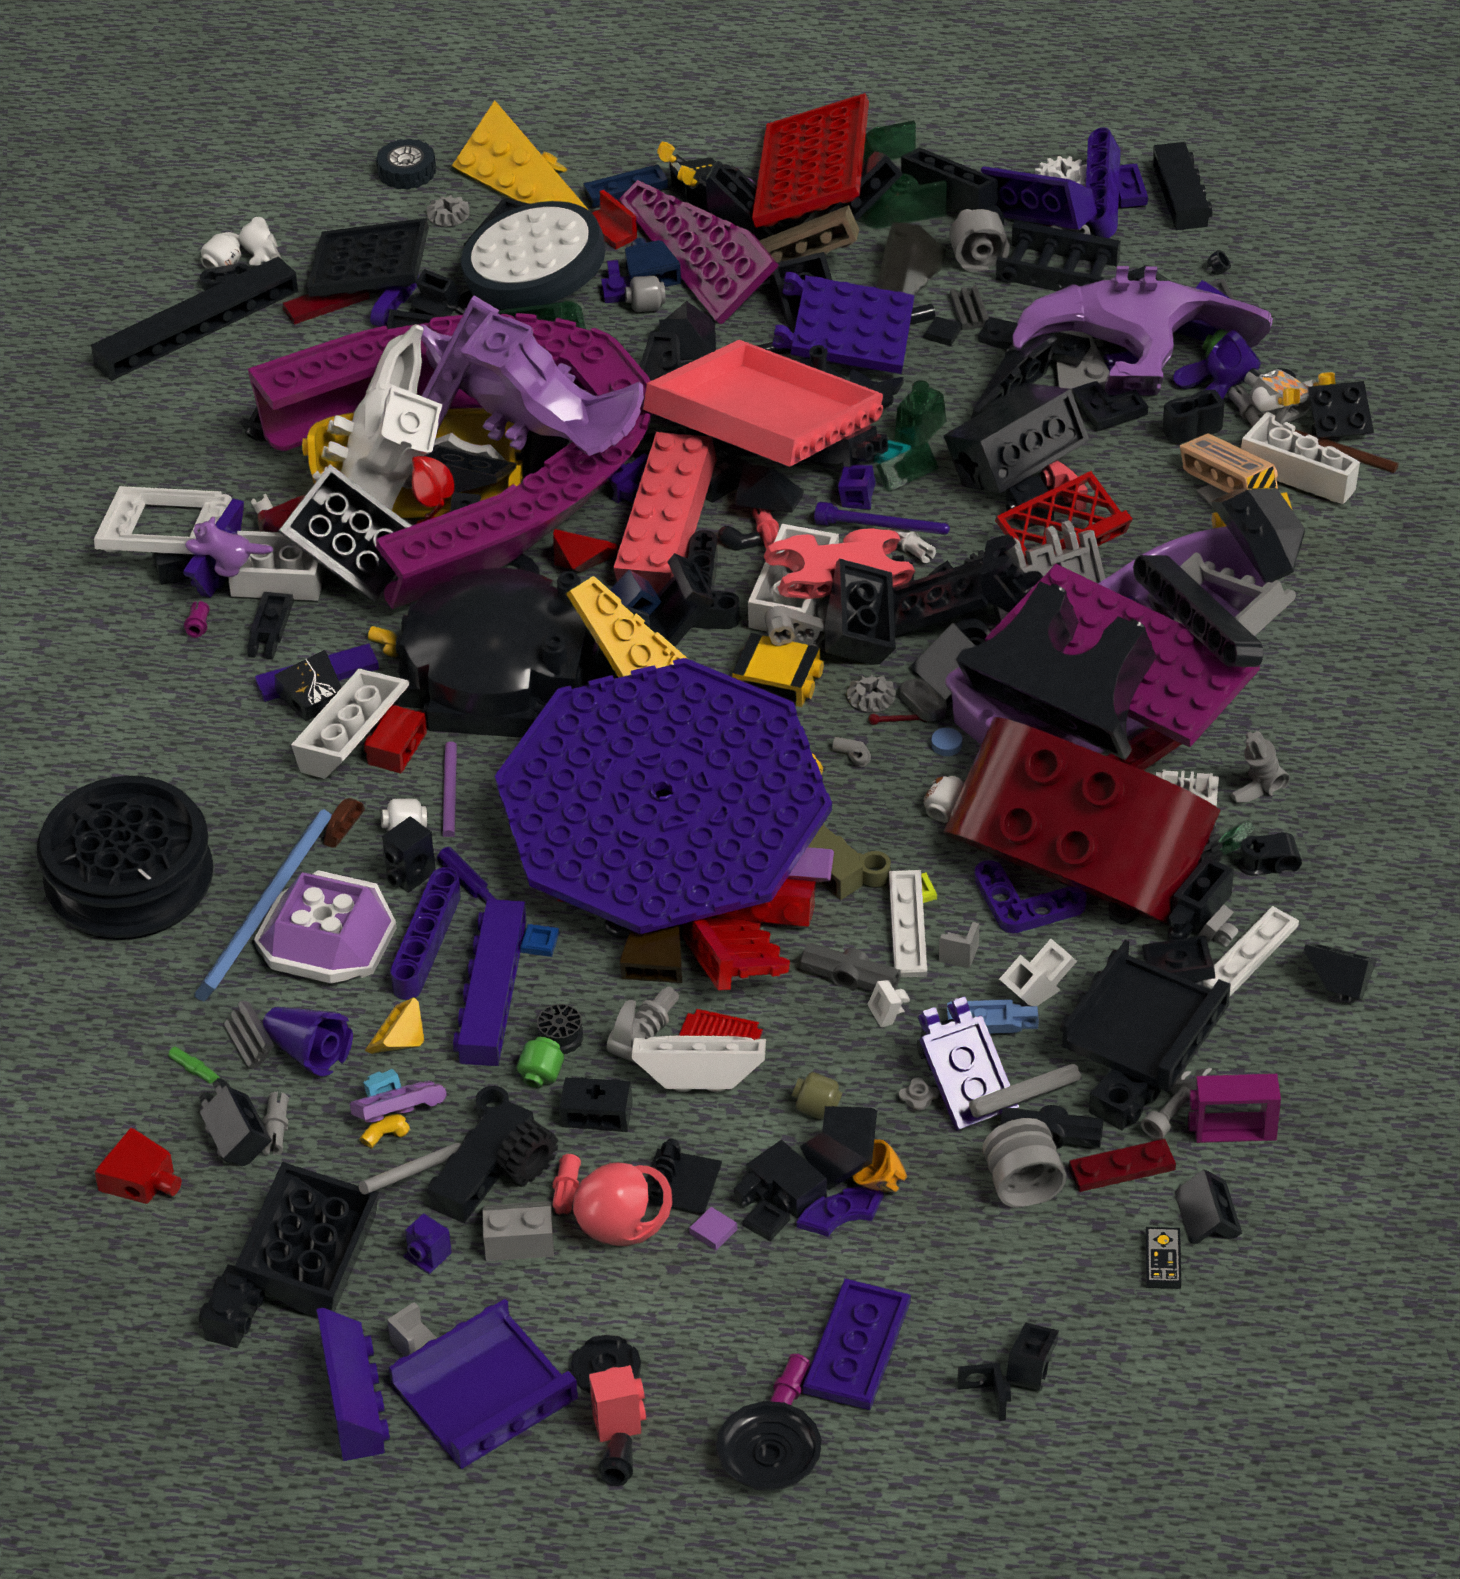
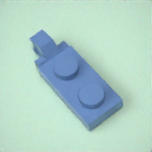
M1013 1000L967 1001L972 1017L975 1018L982 1015L989 1034L1021 1032L1022 1029H1038L1037 1006L1021 1007L1019 1004H1013ZM947 1007L948 1020L953 1019Z

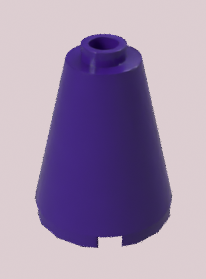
M277 1006L272 1008L263 1019V1026L270 1039L309 1072L319 1076L332 1074L334 1071L329 1070V1068L337 1060L343 1064L352 1046L353 1031L351 1028H348L346 1022L349 1020L338 1012Z

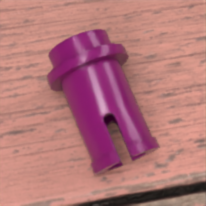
M203 601L198 602L197 609V602L192 603L189 617L184 622L186 633L194 638L202 636L208 628L206 620L210 608Z

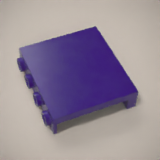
M506 1299L486 1307L480 1314L466 1322L457 1324L451 1331L437 1339L428 1341L422 1348L408 1356L399 1358L389 1367L393 1389L461 1469L578 1399L575 1377L569 1371L561 1374L509 1315L508 1301Z

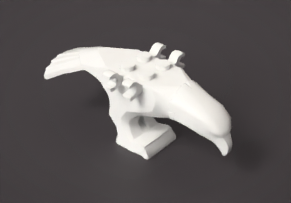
M417 324L411 326L404 335H399L388 342L366 390L367 394L354 412L353 420L350 421L336 415L334 421H329L327 432L334 435L349 436L347 447L330 441L328 447H323L321 458L328 461L343 462L341 473L390 510H392L402 487L412 489V458L424 456L433 451L439 414L442 409V404L416 394L422 363L421 337L424 328Z

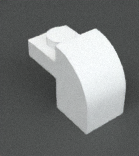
M1050 939L1031 962L1020 955L999 980L1028 1005L1038 1006L1060 991L1056 985L1074 966L1077 960Z

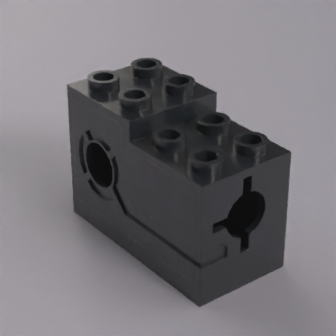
M1025 383L982 408L983 413L943 435L961 484L966 488L987 489V491L1002 493L1090 441L1071 389Z

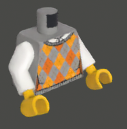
M1252 368L1244 378V382L1253 387L1248 397L1249 402L1261 413L1265 414L1268 411L1275 415V421L1282 425L1285 422L1298 419L1308 412L1311 406L1308 394L1309 386L1336 384L1333 372L1319 374L1318 382L1316 380L1301 382L1279 369L1263 374L1256 368Z

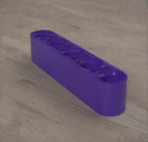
M1105 127L1094 130L1088 138L1086 187L1092 189L1097 214L1087 223L1095 236L1110 238L1115 234L1118 227L1121 150L1110 130Z
M438 868L431 874L391 966L392 988L394 995L399 999L409 1000L413 997L416 998L421 993L461 898L459 875L453 868Z

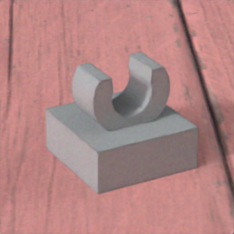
M1223 905L1206 923L1198 936H1206L1207 943L1214 938L1215 942L1227 947L1239 932L1234 925L1227 923L1234 912L1226 905Z

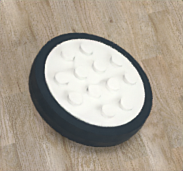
M546 201L520 206L493 218L471 236L461 256L463 276L472 295L495 308L521 310L547 305L574 293L598 272L605 258L604 236L595 216L580 205L561 201Z

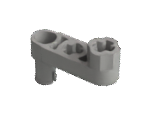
M784 606L770 608L764 617L771 643L782 646L793 641L820 647V650L825 651L824 626L828 606L818 608L815 616Z

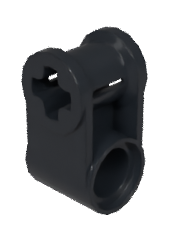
M1281 832L1272 835L1248 836L1241 843L1243 856L1238 862V868L1246 875L1281 874L1285 870L1295 872L1302 865L1296 841L1290 833ZM1255 862H1258L1257 868L1254 869Z

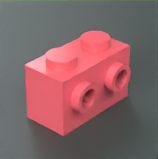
M631 1365L620 1368L613 1367L606 1371L589 1374L592 1415L600 1442L611 1440L615 1433H626L629 1436L641 1434V1421L646 1420L642 1399H645L641 1378L634 1379Z

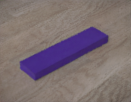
M369 643L328 655L339 681L352 677L358 669L367 671L379 669L378 660ZM291 666L255 676L256 684L264 702L280 698L279 694L275 691V674Z

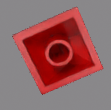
M554 529L553 532L554 564L557 566L583 572L618 555L620 545L558 529Z

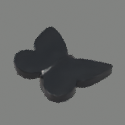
M850 371V382L883 394V408L892 405L894 401L893 395L899 392L904 383V377L888 379L878 383L877 381L873 382L860 372Z

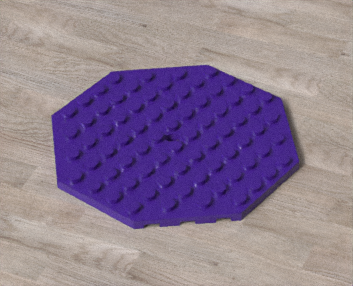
M687 658L673 660V665L656 668L655 665L632 670L631 675L614 679L613 675L591 680L588 681L589 685L574 689H571V686L558 688L495 775L496 786L529 886L638 934L772 901L832 811L831 798L829 793L826 792L816 759L813 758L804 728L799 722L794 702ZM663 789L669 790L672 795L660 796L659 799L655 794Z

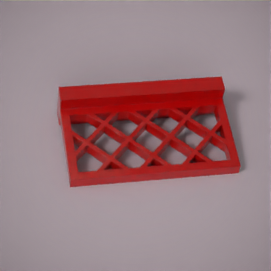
M1089 471L996 516L995 522L1005 535L1018 539L1023 550L1025 562L1028 564L1025 554L1027 550L1024 546L1025 540L1044 545L1047 544L1045 528L1053 526L1056 530L1062 531L1061 523L1050 521L1052 511L1068 515L1069 521H1072V517L1088 521V525L1084 529L1074 527L1079 547L1081 544L1078 533L1093 530L1097 546H1100L1127 533L1133 518L1127 510L1120 511L1092 471ZM1088 482L1095 491L1094 496L1078 493L1079 486ZM1060 495L1072 498L1070 508L1054 504L1055 498ZM1076 500L1092 504L1090 513L1075 510ZM1096 505L1107 508L1111 516L1104 518L1094 515ZM1035 507L1047 509V519L1030 515L1031 510ZM1012 518L1025 521L1023 531L1011 528L1007 521ZM1028 523L1044 526L1043 536L1028 533ZM1063 538L1060 540L1062 550L1066 549L1065 541Z

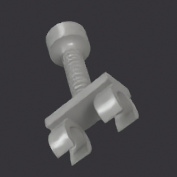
M1212 1068L1198 1070L1192 1079H1185L1191 1071L1182 1072L1170 1090L1174 1096L1159 1112L1151 1111L1141 1121L1143 1131L1152 1139L1161 1140L1170 1131L1169 1120L1189 1100L1190 1090L1196 1089V1076H1206L1212 1071Z

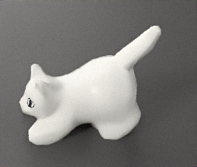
M254 217L250 223L243 226L239 235L232 232L221 233L227 236L232 235L246 251L254 255L249 261L250 265H255L256 267L277 256L280 257L276 249L278 247L273 234L270 233L265 219L262 217Z

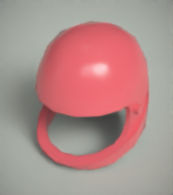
M620 1162L609 1163L598 1167L581 1181L574 1194L573 1212L581 1230L592 1239L603 1244L630 1246L644 1242L662 1227L671 1211L672 1189L666 1177L652 1167L643 1165L633 1166L632 1164ZM642 1173L650 1174L658 1180L663 1190L661 1209L658 1215L649 1222H640L645 1215L648 1203V1184Z

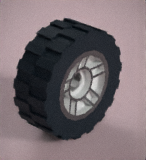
M399 139L395 142L392 141L388 145L383 146L381 151L377 153L378 176L381 178V182L389 187L400 190L419 188L422 185H426L436 174L434 150L432 147H429V144L423 143L421 140Z

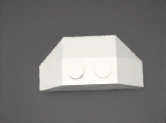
M657 1036L648 1039L634 1038L632 1059L665 1089H674L679 1092H687L692 1089H707L711 1092H721L725 1089H733L765 1060L766 1039L754 1040L738 1036Z

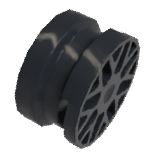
M554 1004L540 1012L537 1018L538 1037H546L557 1042L563 1054L573 1052L581 1045L583 1041L582 1016L576 1008L566 1004Z

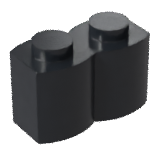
M1204 390L1195 393L1191 397L1170 400L1164 404L1162 431L1171 443H1183L1192 440L1196 436L1217 433L1223 428L1225 402L1216 390Z

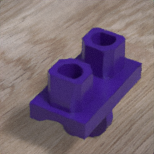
M643 453L634 462L627 463L626 465L623 464L609 478V482L614 490V496L612 497L614 502L619 503L625 499L634 504L649 455Z

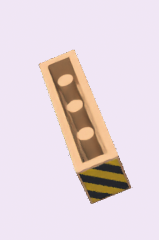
M1209 433L1180 445L1184 470L1227 493L1242 488L1278 489L1276 480L1278 473L1274 464Z

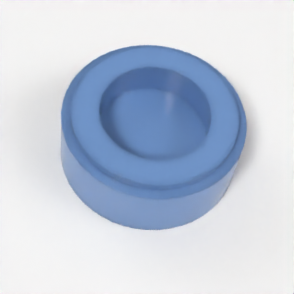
M952 728L938 729L931 738L932 749L941 756L955 755L962 748V736L957 730Z

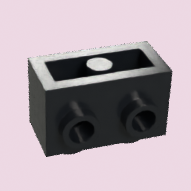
M228 1264L223 1275L216 1278L213 1285V1294L209 1302L204 1303L200 1310L199 1322L202 1323L206 1341L238 1348L244 1334H247L250 1330L252 1318L257 1308L263 1304L265 1290L234 1271V1265Z

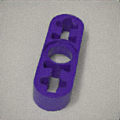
M416 283L407 287H388L373 306L370 317L371 324L378 327H387L389 310H397L401 303H405L417 288Z

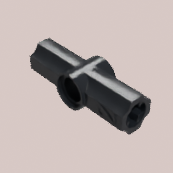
M1056 1105L1044 1106L1040 1111L1007 1107L1002 1109L1001 1125L1021 1118L1038 1119L1044 1122L1052 1134V1140L1056 1145V1149L1061 1148L1064 1144L1097 1148L1101 1146L1103 1118L1068 1115L1064 1108Z

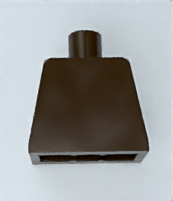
M675 925L644 934H638L631 930L620 958L621 979L682 983L679 926Z

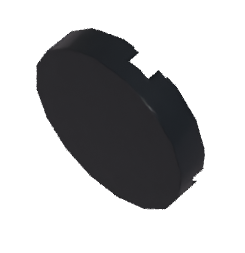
M601 1335L585 1341L584 1346L580 1349L579 1347L573 1354L571 1369L578 1386L590 1393L589 1374L606 1371L613 1367L620 1368L631 1365L634 1379H637L641 1371V1360L638 1350L634 1345L632 1347L628 1344L626 1339L620 1336Z

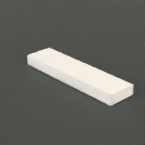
M921 870L889 871L894 968L901 970V977H927Z
M1272 906L1214 965L1216 978L1202 980L1204 987L1212 989L1218 979H1221L1231 984V996L1298 927L1299 920Z

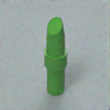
M174 1046L169 1051L168 1057L183 1066L192 1075H197L208 1083H213L217 1078H220L214 1071L205 1066L201 1060L191 1057L178 1047Z

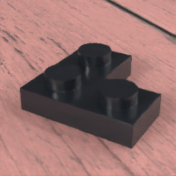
M1098 381L1072 388L1076 404L1097 431L1148 415V405L1136 389L1109 397Z

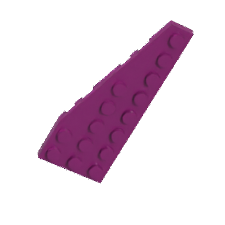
M639 180L619 199L627 209L636 215L637 223L652 241H663L677 258L681 266V278L712 317L720 324H723L779 266L759 240L747 229L735 226L727 220H722L692 204L680 201L676 197L667 195Z

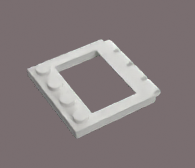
M119 486L94 538L95 549L105 550L106 552L138 551L193 554L185 545L188 540L196 539L193 530L189 537L132 534L145 504L202 507L195 525L209 521L211 517H215L216 524L232 498L227 494H222L221 491Z

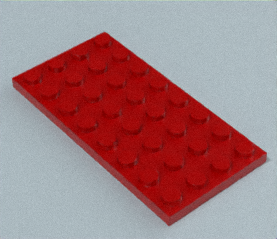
M866 93L766 124L752 216L756 228L763 225L765 227L773 226L780 220L789 217L796 219L812 210L822 211L835 203H848L859 196L869 100Z

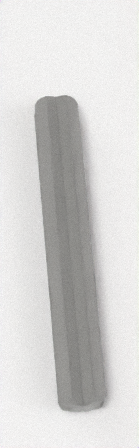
M1070 1064L978 1097L969 1102V1108L972 1115L978 1118L1080 1080L1081 1073L1078 1071L1077 1065Z

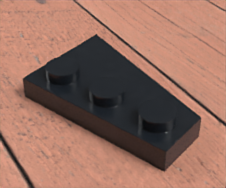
M650 332L640 367L651 381L680 368V339L676 333Z

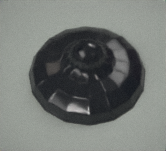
M762 1401L743 1406L726 1419L718 1432L716 1451L723 1469L738 1483L754 1490L776 1491L794 1486L811 1473L820 1459L822 1439L816 1423L803 1410L785 1402Z

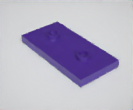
M844 1278L805 1379L803 1394L871 1410L911 1303V1294Z

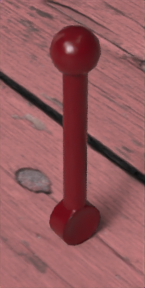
M873 713L868 717V722L871 725H877L879 722L914 720L928 722L920 719L917 715L879 716Z

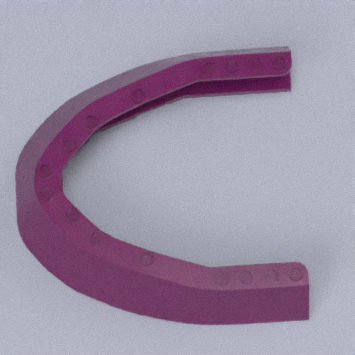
M516 313L515 317L501 314L531 326L537 343L552 355L556 366L560 363L570 366L571 370L568 373L576 377L573 383L594 396L620 390L640 382L643 385L644 396L640 407L641 412L635 426L628 435L623 437L615 446L611 445L602 453L598 452L588 456L571 442L546 460L543 468L534 474L527 475L518 486L513 484L499 495L377 538L376 548L399 577L397 581L388 584L384 589V598L392 609L419 600L434 586L451 581L454 576L474 570L501 568L507 565L587 503L632 455L641 442L652 416V413L643 410L646 386L651 380L615 338L597 328H591L590 330L576 327V322L556 318L555 322L538 320L537 315ZM463 315L435 317L430 320V323L423 324L437 333L452 336ZM413 325L393 329L381 326L353 333L248 368L264 437L274 449L288 451L302 445L303 438H307L309 429L316 422L336 415L354 413L367 394L366 390L388 342L399 335H404ZM422 341V363L416 393L419 396H422L435 371L429 364L426 347ZM459 389L449 409L483 407L474 397L471 398Z

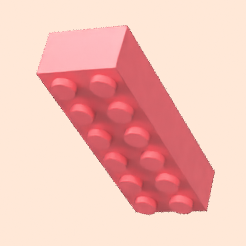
M656 432L613 567L617 582L628 570H631L649 581L655 592L659 593L674 576L667 562L671 556L676 553L682 557H688L691 536L695 533L717 461L712 437Z

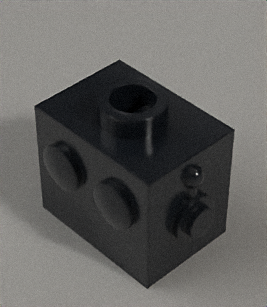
M1040 476L1024 479L1006 490V511L1048 492ZM1035 507L1031 510L1030 515L1047 519L1048 510ZM1052 511L1050 521H1054V511ZM1016 519L1021 529H1023L1025 521ZM1028 523V528L1036 526V524Z

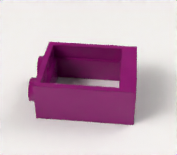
M1278 1074L1196 1076V1089L1190 1090L1189 1093L1190 1109L1194 1111H1188L1189 1132L1195 1131L1196 1143L1277 1140L1281 1105ZM1261 1103L1260 1112L1205 1113L1206 1105Z

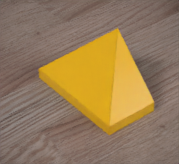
M413 997L397 1004L365 1051L373 1054L421 1046L424 1042L419 1002Z

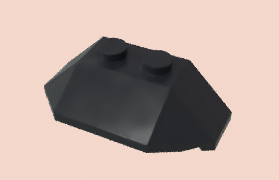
M720 161L713 164L706 178L707 210L711 214L722 220H727L735 226L747 229L759 241L790 229L787 228L785 219L780 220L773 226L765 227L763 225L756 228L752 216L757 186L738 168L722 164Z
M1277 488L1236 489L1211 501L1212 506L1265 584L1267 582L1272 583L1294 572L1305 528Z

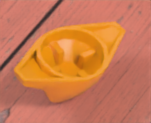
M874 1139L872 1164L852 1177L856 1183L863 1187L883 1192H897L899 1187L896 1182L898 1180L905 1181L907 1174L893 1148L884 1140Z

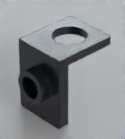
M1000 1363L958 1367V1390L993 1387L999 1421L1006 1420L1007 1402H1011V1388L1009 1380L1003 1381ZM979 1373L985 1375L980 1381L970 1382L966 1380L971 1374Z

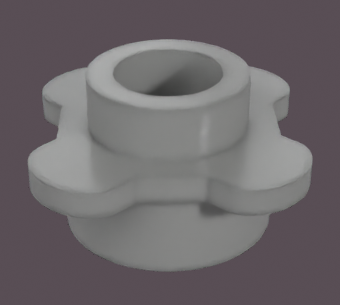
M922 1078L912 1079L911 1084L907 1088L899 1091V1098L902 1101H906L907 1105L915 1110H924L931 1104L933 1099H937L939 1096L938 1089L928 1086Z

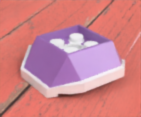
M319 870L313 874L302 872L293 884L276 898L254 938V944L259 954L262 955L272 970L327 983H335L357 976L363 978L373 974L397 926L376 883Z

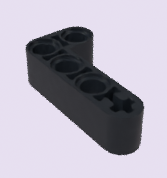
M699 530L691 536L688 559L697 563L715 601L692 628L732 629L740 622L739 597L733 592L714 591L718 561L717 536L709 530Z

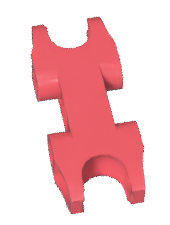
M859 529L846 535L843 543L818 545L813 535H796L770 544L764 553V559L769 565L785 566L793 571V573L782 577L781 583L777 587L780 595L784 597L813 599L829 595L832 589L836 562L839 558L892 572L893 588L908 583L915 573L913 565L909 562L894 561L886 556L895 551L897 544L901 541L898 533L892 530Z

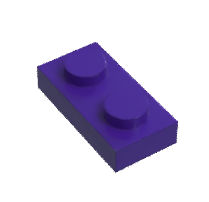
M1137 163L1120 165L1119 203L1121 208L1148 205V195Z

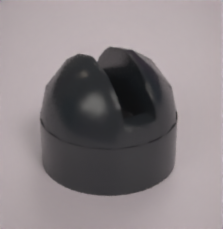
M1217 250L1208 257L1207 268L1212 266L1213 270L1211 273L1221 274L1231 268L1228 257L1221 250Z

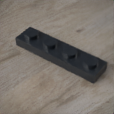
M989 317L978 334V340L981 343L1007 350L1013 344L1012 335L1018 325L1016 322ZM1062 332L1045 334L1054 335L1057 338L1051 360L1079 365L1091 347L1089 338Z

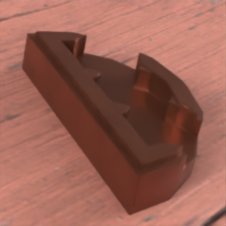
M349 797L337 806L327 826L324 845L331 848L338 846L365 811L362 802Z

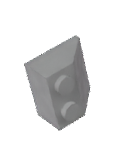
M540 1201L484 1205L483 1238L486 1261L554 1257L552 1202Z

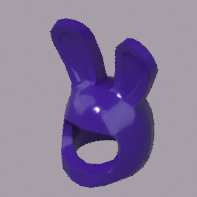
M1231 330L1213 347L1205 360L1176 370L1173 376L1174 383L1180 388L1188 389L1213 377L1214 381L1205 390H1216L1223 399L1230 387L1244 383L1246 374L1252 368L1259 370L1261 361L1247 345L1244 338L1237 331Z

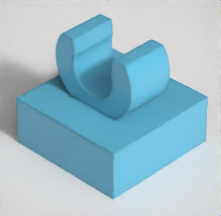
M393 1069L384 1073L378 1071L367 1076V1081L363 1082L367 1097L401 1088L398 1074Z

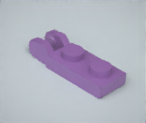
M429 1080L406 1085L352 1101L350 1103L351 1114L368 1123L377 1122L384 1119V1114L395 1112L401 1114L414 1110V1105L425 1103L428 1106H435L437 1103L440 1104L447 1096V1091L442 1085L435 1084Z

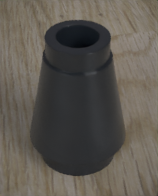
M615 1433L612 1436L598 1465L600 1477L608 1485L622 1486L633 1475L632 1438L626 1433Z

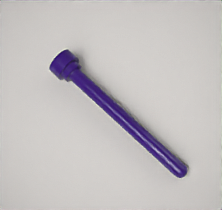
M818 502L814 514L815 523L829 526L830 523L835 524L836 521L941 535H946L950 531V527L946 523L838 510L836 506L828 502Z

